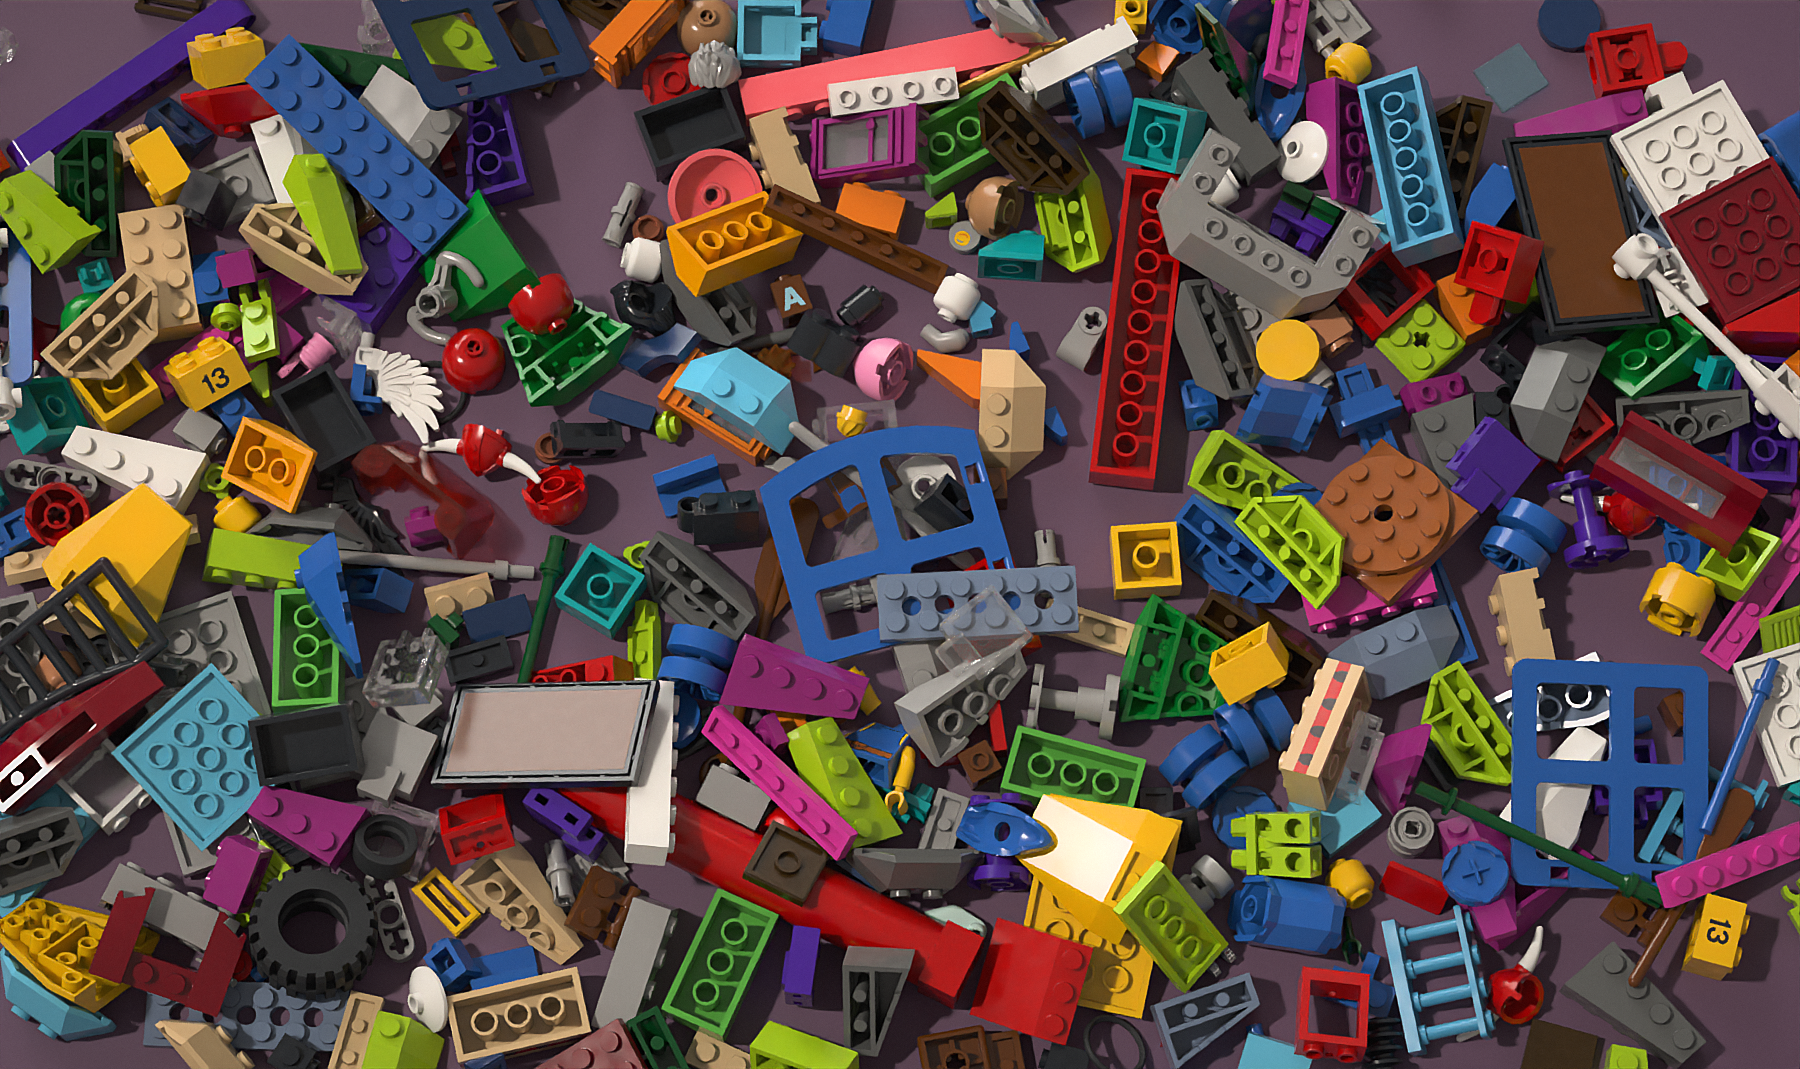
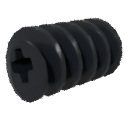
M1374 1017L1368 1019V1049L1365 1051L1363 1060L1369 1062L1361 1065V1069H1394V1066L1403 1063V1059L1394 1056V1052L1403 1050V1046L1393 1043V1039L1403 1036L1402 1032L1393 1030L1394 1025L1402 1023L1401 1018Z

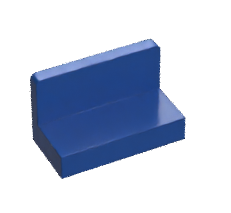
M1386 384L1328 406L1327 411L1339 438H1343L1399 417L1403 404L1401 399L1395 400L1389 385Z
M714 454L652 475L655 489L665 516L668 519L677 516L678 501L684 497L699 498L703 493L726 492Z
M529 945L472 958L476 967H479L483 974L476 979L470 980L473 991L538 976L539 971L533 946Z

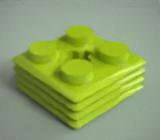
M1425 299L1418 301L1379 335L1375 343L1376 347L1411 383L1431 379L1463 352L1466 344L1461 336ZM1416 339L1425 340L1427 342L1426 348L1423 345L1416 347L1414 345Z

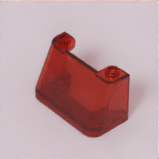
M401 439L366 446L351 462L360 486L372 495L377 489L383 487L390 488L396 492L407 481L439 505L434 514V523L439 532L448 538L447 553L456 560H462L494 521L495 514L492 504L486 498L408 440Z

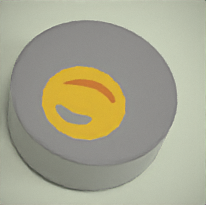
M959 221L949 231V245L959 254H970L978 248L981 235L972 228L970 221Z

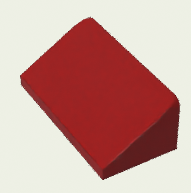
M1395 861L1389 862L1379 885L1380 891L1435 915L1441 913L1449 896L1443 886V882Z

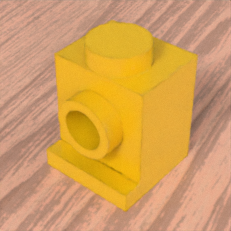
M1115 0L1114 25L1117 18L1124 16L1135 36L1145 34L1148 0Z

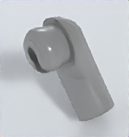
M930 323L920 333L923 339L941 353L960 351L966 347L970 340L968 332L964 329L941 333Z

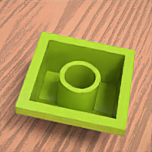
M1747 526L1727 559L1720 556L1719 551L1711 548L1695 572L1699 577H1707L1715 583V594L1737 602L1746 594L1783 541L1779 537Z

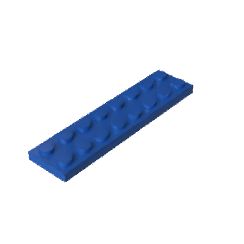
M290 34L244 79L319 153H323L329 163L425 257L471 212Z

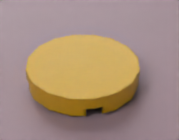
M1283 319L1271 324L1262 332L1256 346V358L1261 370L1266 375L1275 379L1300 382L1308 378L1316 370L1320 362L1319 340L1316 333L1307 324L1298 320Z

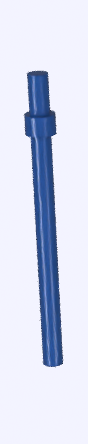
M1768 658L1760 679L1755 680L1751 690L1753 697L1699 827V831L1703 834H1712L1765 700H1769L1774 689L1772 683L1780 666V662L1774 658Z

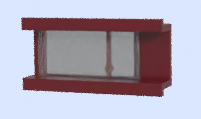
M1632 410L1625 418L1617 436L1605 454L1600 455L1595 462L1589 476L1591 480H1594V478L1716 549L1720 552L1719 555L1725 559L1729 556L1768 493L1767 489Z

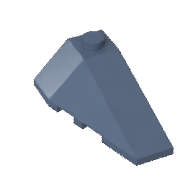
M1596 651L1575 660L1605 662L1603 656ZM1539 683L1537 686V731L1593 726L1609 719V690L1605 686ZM1509 690L1487 700V702L1509 734H1512V690Z

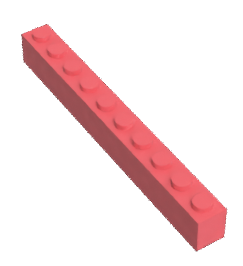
M992 29L741 79L738 80V87L746 126H750L749 119L783 106L786 107L789 115L787 116V121H795L802 118L803 115L811 113L818 115L830 113L827 92L828 84L955 67L958 84L1029 53V49L1039 44L1043 47L1052 42L1016 43L1006 36L1002 39ZM1018 71V72H1016V73H1014V74H1011L1010 76H1014V75L1018 74L1020 71Z

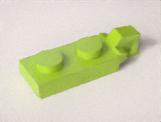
M646 599L635 601V620H633L632 626L627 627L628 661L633 662L634 678L656 680L661 666V620L658 612V603Z

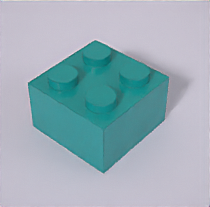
M1134 97L1122 160L1174 174H1182L1202 141L1208 112L1158 99Z
M589 543L554 597L558 608L613 640L634 608L635 601L640 599L648 586L645 575Z

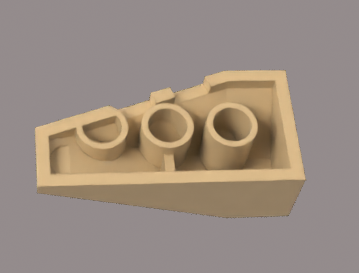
M516 838V846L480 857L452 883L475 909L483 914L488 911L502 921V927L508 931L512 928L527 937L529 945L559 965H562L583 947L576 932L564 926L567 916L561 907L554 904L553 892L533 857Z

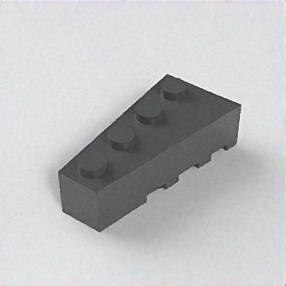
M1206 47L1176 68L1171 87V97L1175 104L1208 112L1204 128L1205 134L1209 128H1212L1241 147L1229 169L1237 181L1240 182L1242 180L1249 187L1277 167L1281 154L1259 122L1254 121L1251 123L1248 106L1242 97H1233L1227 83L1230 81L1223 70L1216 72L1209 61L1213 55Z

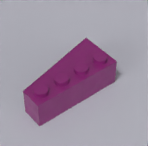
M745 634L739 644L719 704L855 719L870 678Z

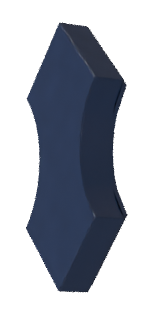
M676 323L669 331L656 338H637L622 355L618 363L623 369L645 378L652 370L663 364L671 362L682 364L702 338L696 331Z

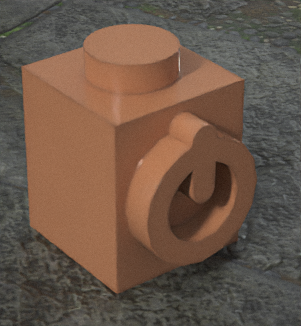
M1335 304L1327 309L1312 312L1308 317L1309 320L1305 322L1318 337L1321 358L1325 355L1328 359L1334 358L1354 342L1351 338L1353 331L1352 320L1344 310L1340 312Z

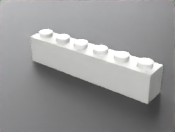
M634 678V680H653V679ZM659 680L660 691L638 787H627L624 862L664 866L667 853H673L675 846V833H669L670 825H674L676 817V805H670V799L675 797L677 788V777H671V769L676 770L678 750L672 749V742H677L679 723L673 722V715L678 714L679 695H674L673 681Z

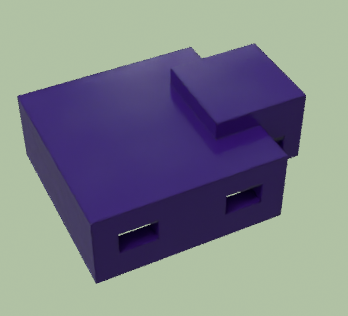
M1485 416L1445 467L1458 477L1450 490L1478 510L1479 514H1482L1488 506L1501 511L1541 459L1499 421Z
M1654 739L1634 740V759L1638 763L1657 764ZM1609 743L1603 761H1607L1609 758ZM1593 785L1590 794L1594 815L1609 814L1608 788L1601 785ZM1635 788L1634 830L1645 829L1648 822L1647 811L1660 810L1663 803L1662 788Z
M532 788L522 801L533 821L561 838L568 849L591 864L595 863L607 846L608 841L603 839L605 835L598 828L591 826L594 821L592 815L551 788Z
M793 926L790 951L785 953L781 981L786 1004L813 1007L815 990H812L816 959L820 958L822 944L821 929Z

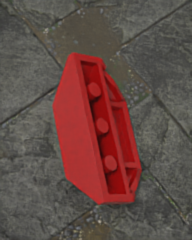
M249 84L180 94L184 109L220 137L225 136L226 138L234 139L242 137L246 133H253L250 124L279 114Z

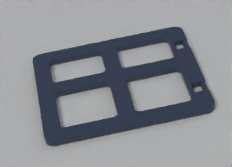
M372 0L424 104L434 111L458 107L472 101L478 102L520 92L559 80L565 81L585 75L590 67L589 60L558 0L532 1L560 55L530 62H522L519 59L493 9L494 5L516 0H409L405 2L400 0ZM464 12L469 13L498 69L442 82L437 78L411 24ZM553 66L556 73L544 76L541 68ZM469 86L472 93L460 96L457 88Z

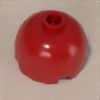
M552 273L538 278L541 282L540 285L532 289L528 284L510 301L508 305L509 311L523 330L531 334L543 335L550 333L554 335L561 332L567 326L566 321L570 318L574 308V295L567 282L559 273Z
M466 328L455 333L447 341L442 353V370L447 382L458 391L467 394H476V391H483L485 389L489 391L503 378L506 370L505 351L499 339L491 332L480 328Z
M555 465L536 472L541 478L540 484H536L528 478L526 481L528 487L525 490L522 488L521 492L531 516L540 523L550 526H566L576 520L586 509L589 498L588 486L581 469L569 465L570 470H560L559 465Z
M65 481L50 482L39 487L29 497L25 508V525L30 535L39 543L46 546H56L61 538L91 519V506L85 493L76 485Z

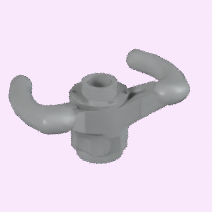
M443 251L438 255L433 279L427 287L421 290V293L416 298V306H412L407 313V322L412 329L425 340L438 345H446L452 336L430 329L424 324L423 320L425 317L438 318L449 314L457 307V292L451 286L452 266L460 268L475 287H482L484 285V279L479 270L468 259L451 251Z

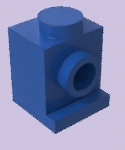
M440 939L433 944L432 950L423 957L428 967L440 979L445 991L459 993L470 984V980L476 979L483 974L482 970L476 967L462 941L458 939Z

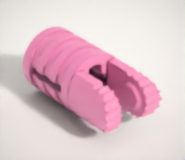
M315 332L312 339H309L307 344L299 352H296L276 374L281 379L287 377L293 371V368L300 363L307 369L303 374L305 375L324 365L337 351L322 335Z

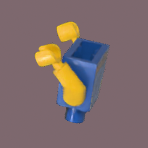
M872 722L855 732L843 735L871 782L886 789H890L892 786L895 787V790L889 792L885 797V804L889 812L892 811V806L899 802L898 811L900 815H904L908 810V803L903 795L905 790H909L915 770L916 754L911 746V737L904 730L903 725L898 724L891 728L877 722Z

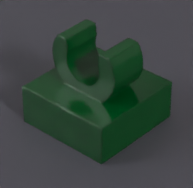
M454 612L444 621L436 613L427 621L426 634L444 652L459 648V633L464 629L462 626L464 619Z

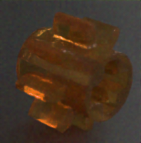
M775 344L770 351L763 348L757 355L759 362L787 379L792 377L791 371L796 366V363L792 362L789 350L779 348Z

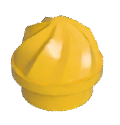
M843 405L841 413L837 412L836 415L838 430L846 437L861 434L865 426L868 425V422H865L868 413Z

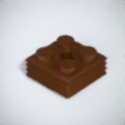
M982 1025L922 1035L917 1038L922 1069H948L947 1065L951 1064V1058L957 1057L960 1063L965 1062L966 1066H962L961 1069H992L984 1027Z

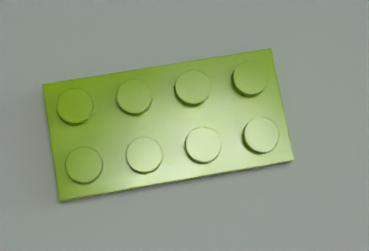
M1158 860L1113 909V912L1169 980L1183 993H1186L1229 945L1167 866Z

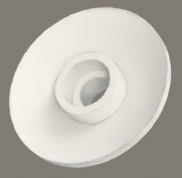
M1302 121L1294 124L1285 132L1277 146V150L1281 154L1279 164L1277 165L1280 175L1287 181L1290 180L1299 184L1313 179L1322 170L1329 153V140L1325 130L1320 125L1311 121Z
M918 455L909 458L899 466L896 473L903 485L892 491V494L906 509L917 514L913 509L924 494V492L919 491L917 488L921 480L928 481L930 487L946 473L955 480L956 478L949 465L940 458L931 455Z
M427 966L417 967L410 977L409 1008L415 1013L423 1026L433 1033L439 1032L445 1027L448 1018V1004L444 988L432 969Z

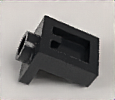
M285 1033L267 1060V1063L276 1069H319L321 1062L318 1059L321 1055L314 1048H309Z

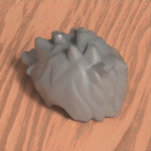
M715 40L706 45L700 43L699 50L692 54L688 63L690 82L692 85H699L701 88L703 86L707 88H714L716 86L723 89L734 81L735 83L738 82L742 73L740 62L735 57L734 48H729L724 42L719 43Z

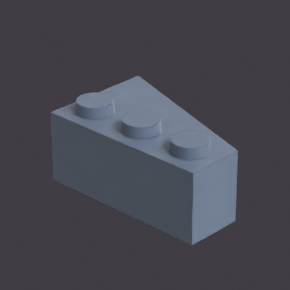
M1248 972L1149 1006L1171 1069H1178L1192 1056L1258 1007L1260 1002Z

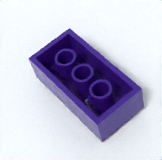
M380 212L379 214L383 221L359 239L360 251L369 269L353 295L319 294L322 304L365 332L374 335L377 334L421 273L418 269L429 256L428 254L425 257Z
M1749 355L1773 372L1788 359L1784 357ZM1736 368L1728 390L1748 389L1750 422L1726 432V466L1767 489L1768 492L1790 494L1797 483L1798 438L1796 436L1793 438L1783 436L1778 429L1780 421L1772 413L1770 415H1763L1758 412L1755 407L1757 398L1752 395L1753 391Z

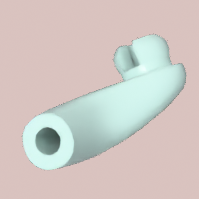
M948 905L924 912L926 916L945 925L949 920L984 938L986 936L987 928L984 922L957 905Z

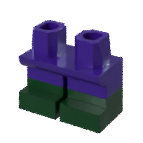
M1288 180L1282 196L1272 212L1269 234L1282 242L1285 241L1289 233L1298 237L1299 240L1294 249L1310 257L1317 247L1320 249L1323 247L1340 218L1342 208L1317 197L1320 196L1318 194L1312 202L1314 192Z

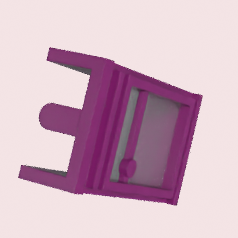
M909 103V106L821 120L817 118L812 119V131L809 133L811 161L808 164L812 180L824 189L842 187L844 183H868L928 174L929 167L918 159V147H926L928 144L927 136L918 129V121L929 120V113L919 104Z

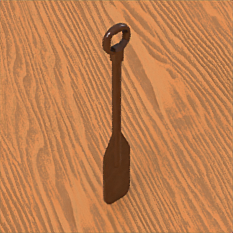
M797 496L790 501L789 505L806 562L819 519V509L814 501ZM770 526L768 527L754 577L760 617L754 637L767 641L772 622L790 602ZM735 706L733 715L743 724L748 707ZM722 752L710 756L703 762L699 770L701 786L712 763L720 761V764H725L728 757Z

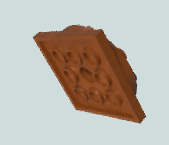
M1382 438L1358 462L1348 466L1335 476L1325 489L1322 498L1314 505L1326 520L1345 538L1341 570L1389 607L1479 518L1478 510L1444 486L1429 468L1407 458ZM1382 511H1391L1393 513V516L1388 521L1383 522L1375 518Z

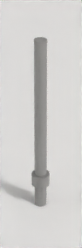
M338 550L341 563L475 575L488 572V575L493 576L495 580H507V577L533 579L534 566L508 564V561L495 560L494 563Z

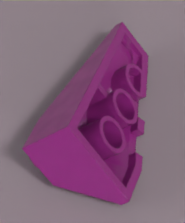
M1642 89L1605 96L1513 124L1515 137L1612 130L1614 135L1648 118L1649 115ZM1618 156L1619 162H1620V166L1623 167L1624 164H1623V162L1621 161L1620 157Z
M1464 815L1436 823L1439 850L1443 858L1453 847L1476 840L1489 843L1502 852L1510 873L1506 890L1498 900L1486 906L1472 907L1467 905L1485 944L1517 934L1515 882L1511 877V844L1507 836Z

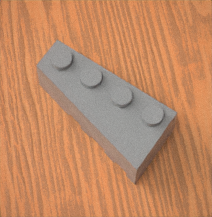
M127 862L126 866L119 863L98 906L109 910L110 906L114 905L119 890H124V898L143 896L145 895V887H154L156 890L144 920L149 923L148 927L168 938L175 936L179 938L178 942L202 954L205 953L220 911L225 912L229 916L224 923L234 934L240 925V922L234 920L236 914L222 907L214 910L204 905L206 900L195 893L188 892L187 895H184L174 890L176 885L167 879L158 877L155 881L144 875L146 872L144 868L132 862Z
M643 895L633 897L590 1026L601 1029L617 1018H622L626 1025L628 1020L642 1013L646 1000L651 1001L657 984V982H654L657 970L661 969L667 955L665 948L669 937H672L678 922L676 917L680 908Z

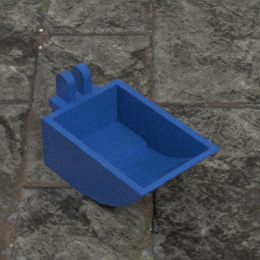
M1493 162L1473 190L1461 223L1464 244L1472 220L1502 228L1516 209L1517 201L1507 166H1499ZM1463 249L1457 250L1459 262L1462 256Z

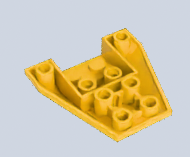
M142 483L61 538L41 565L52 587L59 592L99 558L107 557L158 624L193 524L146 483ZM102 573L89 586L136 648H140L149 636ZM79 594L70 600L76 608L99 628L105 630Z
M1043 794L1032 818L1047 830L1053 839L1054 845L1045 850L1015 857L1088 931L1118 946L1127 927L1113 912V909L1156 860L1162 861L1179 825L1146 809Z
M32 897L0 919V943L47 989L92 1013H96L131 987L124 983L119 984L88 973L109 915ZM142 926L134 950L152 955L160 940V934Z

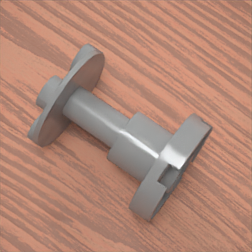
M1035 663L1032 683H1039V686L1032 685L1029 707H1033L1035 710H1028L1026 727L1036 730L1039 707L1075 712L1074 719L1100 722L1098 739L1111 740L1120 676L1107 674L1105 690L1079 686L1077 693L1042 688L1045 665Z

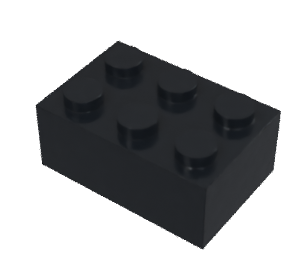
M716 86L714 88L704 87L634 112L636 129L657 182L672 177L678 166L696 152L718 148L738 154L747 150L746 137L726 87L723 89Z
M329 362L271 392L273 406L288 431L318 453L312 471L320 485L378 455L377 441Z
M353 699L260 715L248 720L260 787L359 770L365 765Z

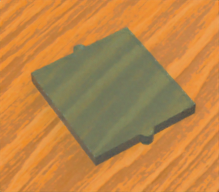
M1519 43L1473 71V74L1484 87L1485 95L1492 98L1502 113L1549 84L1537 68V61L1531 60Z

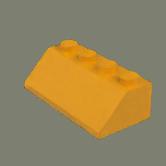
M765 191L667 228L666 234L676 275L695 297L707 294L793 259L803 233L762 214L769 197Z

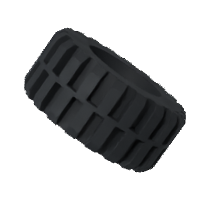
M312 865L301 866V872L294 873L293 869L283 872L282 880L279 881L277 878H273L267 883V892H259L255 899V907L251 908L249 917L250 954L253 962L257 963V971L262 978L269 976L270 986L276 990L284 987L286 988V995L294 998L300 993L306 994V1000H316V995L324 994L325 999L336 997V990L341 988L343 992H346L353 988L354 979L357 981L363 979L367 974V966H371L375 958L378 939V915L374 911V902L371 896L368 894L364 895V886L358 880L351 883L349 882V874L341 870L338 874L331 873V867L321 865V870H312ZM307 911H320L338 919L344 926L346 934L344 940L337 947L326 953L305 954L290 947L282 938L281 932L283 926L294 916Z

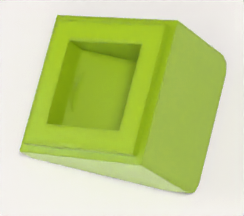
M954 192L948 194L925 212V227L927 229L950 226L957 223V207Z
M264 361L249 372L252 379L249 384L264 404L271 408L273 406L271 371L267 362Z

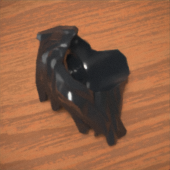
M624 279L610 289L619 319L622 323L631 325L634 331H638L641 328L656 338L669 331L677 323L671 303L672 293L665 283L659 282L652 286H647L642 282Z

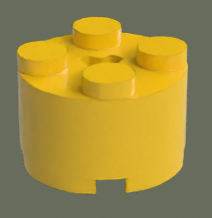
M1669 562L1666 567L1655 571L1639 605V610L1642 613L1645 609L1649 614L1647 620L1655 627L1667 633L1680 636L1682 631L1691 632L1689 637L1697 636L1701 632L1716 599L1714 592L1716 585L1707 577H1697L1687 572L1682 565Z

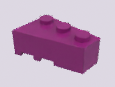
M270 785L262 788L246 812L254 822L324 866L331 867V870L334 872L337 871L351 850L355 832L361 822L372 816L369 810L364 807Z

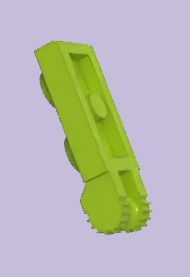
M267 278L258 280V291L261 299L253 301L252 289L248 283L239 286V296L242 302L240 308L242 312L245 358L249 363L280 355L276 306L272 300L271 287Z

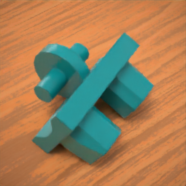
M918 783L912 794L904 791L903 796L908 803V810L904 815H900L898 811L899 802L895 803L890 812L893 818L906 825L910 818L924 824L929 816L934 789L924 783ZM874 784V787L885 803L886 795L894 791L895 787L892 786L890 789H886Z

